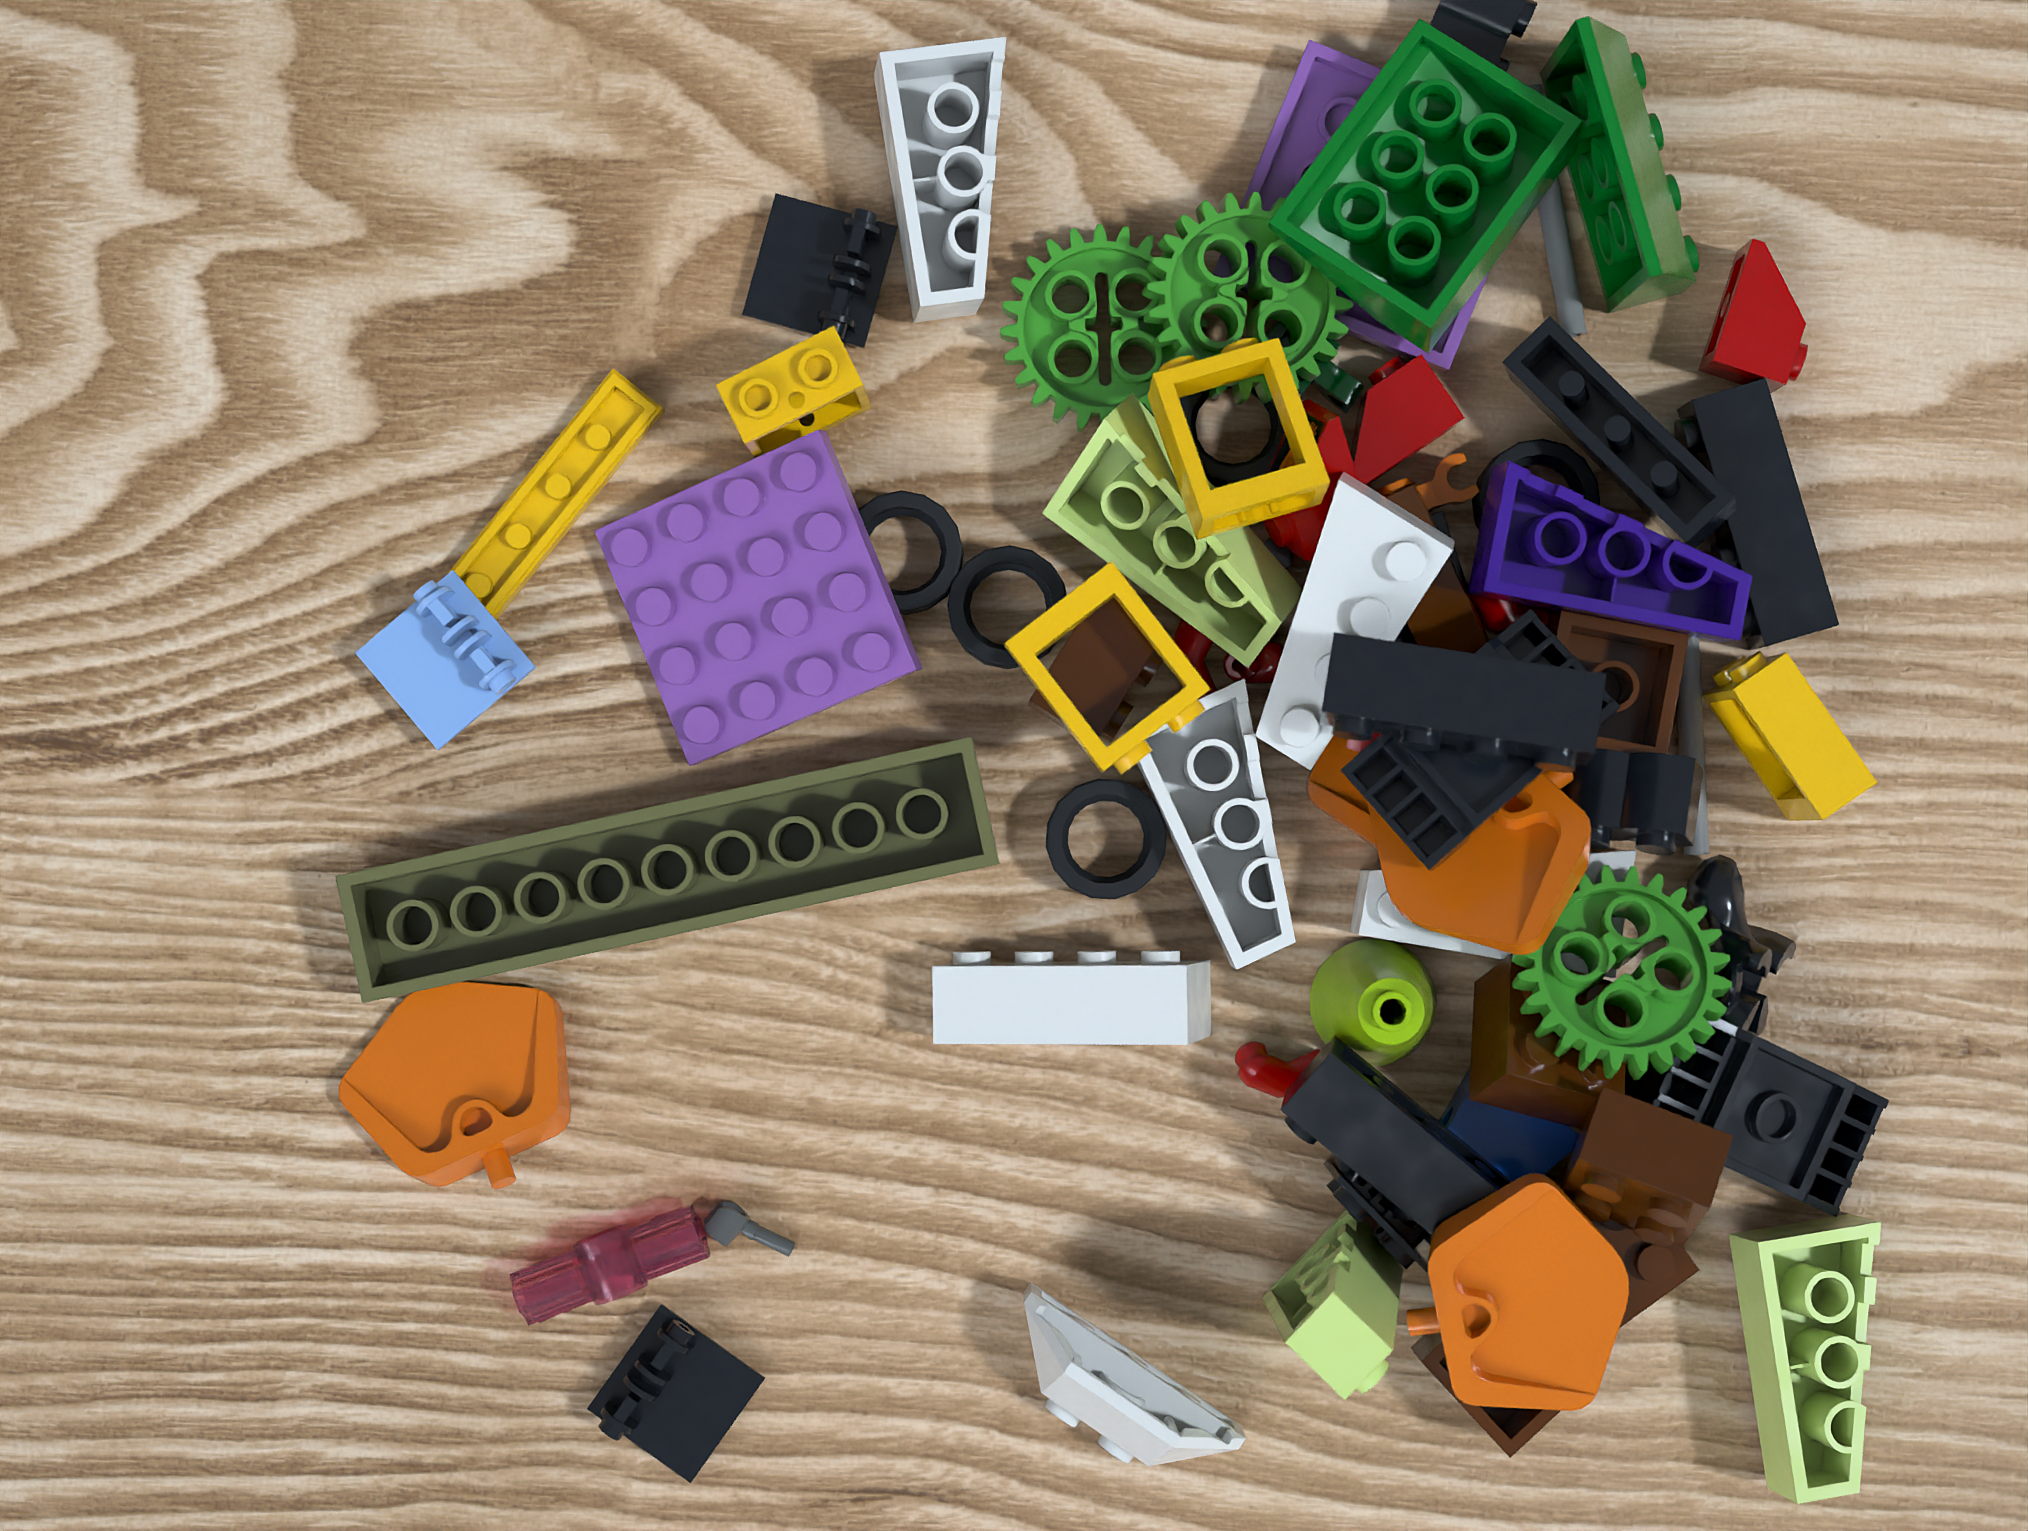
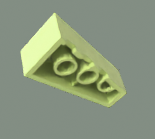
M1133 393L1129 394L1104 418L1042 512L1043 515L1107 563L1112 561L1123 575L1248 668L1299 602L1303 591L1300 585L1248 525L1196 540L1155 418ZM1207 479L1210 490L1215 489V487Z
M1347 1210L1340 1215L1262 1297L1284 1342L1344 1400L1355 1390L1361 1394L1369 1391L1389 1368V1363L1385 1358L1393 1351L1403 1275V1266L1380 1244L1379 1239L1371 1232L1373 1228L1364 1220L1360 1223Z
M1852 1214L1839 1215L1837 1218L1833 1216L1729 1234L1767 1489L1797 1504L1860 1493L1866 1406L1861 1405L1864 1370H1870L1871 1345L1866 1343L1869 1304L1875 1305L1877 1278L1872 1277L1871 1274L1874 1245L1880 1244L1881 1222Z

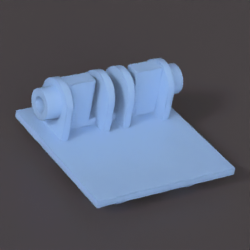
M454 570L449 572L438 583L431 580L420 587L413 595L416 601L355 652L437 750L445 746L536 668Z

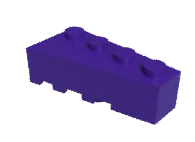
M1509 460L1491 467L1467 594L1689 634V637L1708 641H1740L1752 575L1678 540H1671L1644 527L1643 523L1621 513L1616 514L1584 499L1583 495L1560 484L1555 485L1529 473L1530 470Z

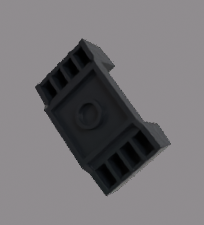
M1532 609L1474 653L1587 671L1578 662L1576 657L1557 639L1555 634L1537 617ZM1605 690L1599 729L1620 708L1619 704ZM1380 734L1340 770L1430 871L1435 870L1466 844L1473 832L1546 771L1535 767V758L1508 754V759L1505 762L1483 761L1467 756L1468 747L1440 743L1439 751H1419L1399 745L1400 737Z
M1721 1019L1717 1022L1707 1021L1715 1032L1704 1044L1693 1041L1697 1051L1687 1061L1683 1062L1672 1053L1673 1065L1663 1074H1660L1651 1064L1636 1099L1733 1135L1724 1164L1725 1167L1837 1218L1840 1211L1839 1206L1847 1189L1851 1187L1853 1175L1859 1162H1862L1864 1158L1863 1153L1871 1136L1876 1131L1875 1127L1883 1109H1886L1889 1103L1888 1099Z

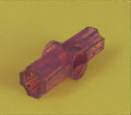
M693 1204L659 1214L629 1228L627 1224H621L603 1230L574 1243L573 1249L514 1270L509 1275L512 1283V1294L519 1313L523 1315L529 1326L537 1322H543L561 1313H567L576 1307L594 1301L596 1306L627 1296L646 1287L648 1280L710 1257L711 1252L701 1218L695 1211Z

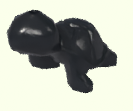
M1719 854L1703 860L1693 872L1686 885L1689 904L1694 909L1701 906L1706 907L1707 912L1704 918L1708 922V929H1720L1722 935L1710 947V951L1730 955V961L1722 970L1714 973V975L1732 982V987L1724 996L1715 998L1727 1008L1725 1014L1720 1019L1759 1036L1765 1028L1768 1015L1767 996L1757 993L1762 978H1766L1769 972L1776 975L1782 963L1787 958L1792 959L1796 944L1793 940L1777 932L1747 923L1745 890L1742 884V876L1733 859Z

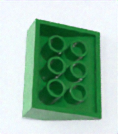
M1590 16L1576 19L1540 71V76L1546 97L1583 120L1577 152L1566 166L1608 313H1613L1681 294L1696 282L1694 273L1699 270V258L1693 239L1690 235L1683 236L1676 212L1681 210L1680 190L1675 177L1672 174L1665 175L1659 151L1663 150L1664 147L1663 132L1656 114H1648L1641 91L1646 88V74L1640 55L1637 52L1630 53L1626 36Z
M1419 19L1270 219L1268 228L1375 320L1429 354L1577 152L1583 120Z

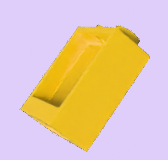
M834 326L715 385L744 444L754 458L816 430L827 431L872 408L865 387ZM809 413L814 415L815 419L812 425H801L799 421L801 417Z
M1279 337L1261 343L1256 338L1241 339L1226 346L1221 351V354L1198 361L1195 356L1178 357L1166 362L1159 368V372L1152 374L1148 400L1196 540L1322 503L1330 480ZM1264 374L1296 465L1210 490L1179 398Z
M1112 561L1005 642L1007 651L1101 773L1114 764L1122 775L1153 751L1146 742V738L1165 724L1175 734L1206 710L1198 698L1210 690L1209 686ZM1115 597L1184 689L1106 748L1037 656Z
M1761 651L1748 658L1742 655L1712 675L1717 686L1702 695L1703 699L1788 821L1824 820L1878 783L1787 652L1765 657Z

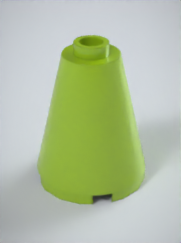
M1383 939L1357 940L1335 951L1318 967L1310 988V1016L1323 1042L1327 1044L1335 1035L1372 1066L1395 1063L1413 1053L1428 1036L1436 1016V989L1426 966L1407 948ZM1391 999L1389 1011L1381 1018L1380 1007L1382 1003Z

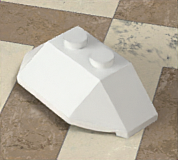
M1031 1282L1024 1291V1305L1040 1390L1043 1395L1048 1397L1044 1404L1045 1407L1060 1420L1073 1427H1076L1080 1420L1102 1434L1098 1439V1443L1106 1451L1128 1464L1133 1457L1147 1466H1154L1238 1450L1246 1437L1239 1423Z

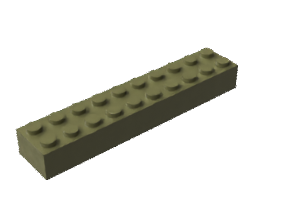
M972 737L337 875L335 878L362 1003L993 866L1000 864L974 742Z

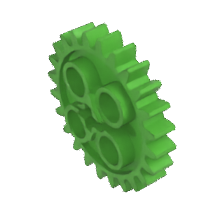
M1253 192L1247 198L1243 209H1240L1233 193H1227L1220 202V214L1217 213L1207 200L1203 201L1196 208L1198 223L1183 214L1174 224L1180 238L1165 234L1157 244L1168 258L1153 257L1146 267L1149 272L1160 278L1161 281L1149 283L1142 290V296L1159 301V306L1150 310L1143 318L1146 323L1163 324L1164 331L1152 342L1154 348L1172 345L1176 352L1170 360L1182 356H1195L1198 361L1221 354V351L1226 346L1240 340L1245 326V317L1247 338H1256L1259 343L1268 341L1264 332L1265 320L1274 319L1280 321L1286 326L1290 335L1289 346L1283 347V351L1297 390L1299 389L1297 374L1309 382L1321 374L1314 358L1328 363L1336 357L1338 352L1326 338L1340 339L1347 334L1349 328L1334 319V316L1346 313L1353 307V302L1336 296V291L1339 288L1268 228V222L1285 199L1280 197L1268 211L1262 210L1259 192ZM1246 243H1252L1255 246V260L1251 266L1249 281ZM1205 251H1218L1227 257L1231 266L1230 277L1221 278L1214 276L1208 271L1204 263ZM1278 256L1289 262L1293 269L1294 277L1292 283H1282L1272 277L1267 264L1269 257ZM1247 281L1249 298L1259 300V304L1248 315L1246 299L1236 297V293L1247 284ZM1202 314L1217 315L1224 321L1228 333L1226 341H1212L1204 335L1200 324ZM1264 374L1209 389L1210 398L1215 400L1223 393L1227 386H1232L1233 397L1237 405H1241L1248 400L1253 387H1255L1262 404L1268 403L1273 399Z
M1097 224L1093 242L1085 243L1081 234L1076 228L1070 229V248L1064 251L1051 238L1046 241V250L1049 258L1047 263L1030 255L1026 258V266L1033 276L1031 281L1019 277L1012 278L1011 288L1022 297V300L1005 301L1002 305V312L1017 320L1016 324L1000 328V339L1018 343L1017 347L1004 355L1005 365L1024 364L1025 369L1016 377L1015 386L1019 389L1035 383L1038 389L1034 393L1031 406L1036 409L1047 401L1052 400L1056 403L1053 422L1058 424L1071 411L1077 413V431L1083 432L1088 425L1090 417H1099L1101 424L1104 418L1131 393L1139 399L1154 417L1148 400L1152 374L1159 372V368L1168 362L1176 351L1172 345L1154 348L1152 342L1164 331L1163 324L1144 322L1143 317L1150 310L1159 306V301L1152 300L1143 310L1131 311L1122 307L1116 298V292L1124 284L1138 283L1145 287L1149 283L1161 281L1160 278L1146 269L1147 264L1153 258L1151 256L1153 236L1148 235L1136 248L1130 245L1129 227L1123 226L1116 242L1107 241L1103 225ZM1163 254V255L1160 256V257L1168 258L1165 254ZM1098 274H1104L1107 277L1109 326L1120 328V330L1112 332L1110 339L1111 383L1107 386L1099 382L1097 333L1086 331V329L1094 328L1096 322L1095 277ZM1063 286H1077L1087 295L1088 303L1079 312L1072 314L1064 313L1054 305L1052 300L1054 293ZM1200 319L1201 329L1205 331L1207 320ZM1133 345L1142 346L1152 355L1154 365L1145 374H1130L1119 363L1118 356L1121 351ZM1064 349H1080L1090 359L1091 366L1082 376L1067 377L1060 373L1055 366L1054 360L1057 355Z
M1604 865L1596 875L1595 884L1584 874L1545 943L1537 951L1528 955H1512V962L1528 968L1516 976L1512 982L1513 988L1532 991V995L1520 1008L1521 1014L1540 1012L1544 1019L1534 1032L1535 1036L1538 1038L1555 1032L1560 1037L1554 1051V1055L1557 1057L1565 1054L1572 1047L1579 1050L1578 1069L1584 1071L1595 1058L1602 1059L1605 1078L1611 1079L1617 1073L1621 1064L1626 1062L1629 1073L1636 1080L1640 1079L1647 1071L1649 1059L1653 1067L1660 1074L1666 1073L1673 1065L1672 1053L1683 1062L1687 1061L1697 1051L1693 1041L1704 1044L1714 1034V1029L1707 1021L1717 1022L1726 1012L1727 1008L1715 998L1724 996L1732 987V982L1714 975V973L1722 970L1730 961V955L1710 951V947L1722 935L1720 929L1701 931L1698 923L1707 912L1706 907H1697L1687 912L1681 906L1686 897L1687 889L1682 887L1676 890L1670 897L1661 893L1663 875L1659 873L1650 881L1647 887L1639 885V875L1637 868L1634 866H1630L1621 882H1616L1609 865ZM1622 917L1634 924L1638 932V938H1627L1619 934L1612 925L1611 918ZM1657 938L1665 940L1666 947L1655 951L1643 959L1631 975L1628 973L1621 975L1607 986L1600 995L1586 1005L1581 1006L1576 1003L1575 997L1599 984L1611 968L1614 970L1621 968ZM1572 953L1578 955L1586 963L1588 974L1577 975L1571 973L1564 967L1560 954ZM1654 968H1664L1676 975L1680 982L1681 990L1672 991L1664 988L1656 979ZM1613 1004L1621 1007L1630 1018L1631 1027L1620 1028L1613 1025L1606 1018L1603 1005Z

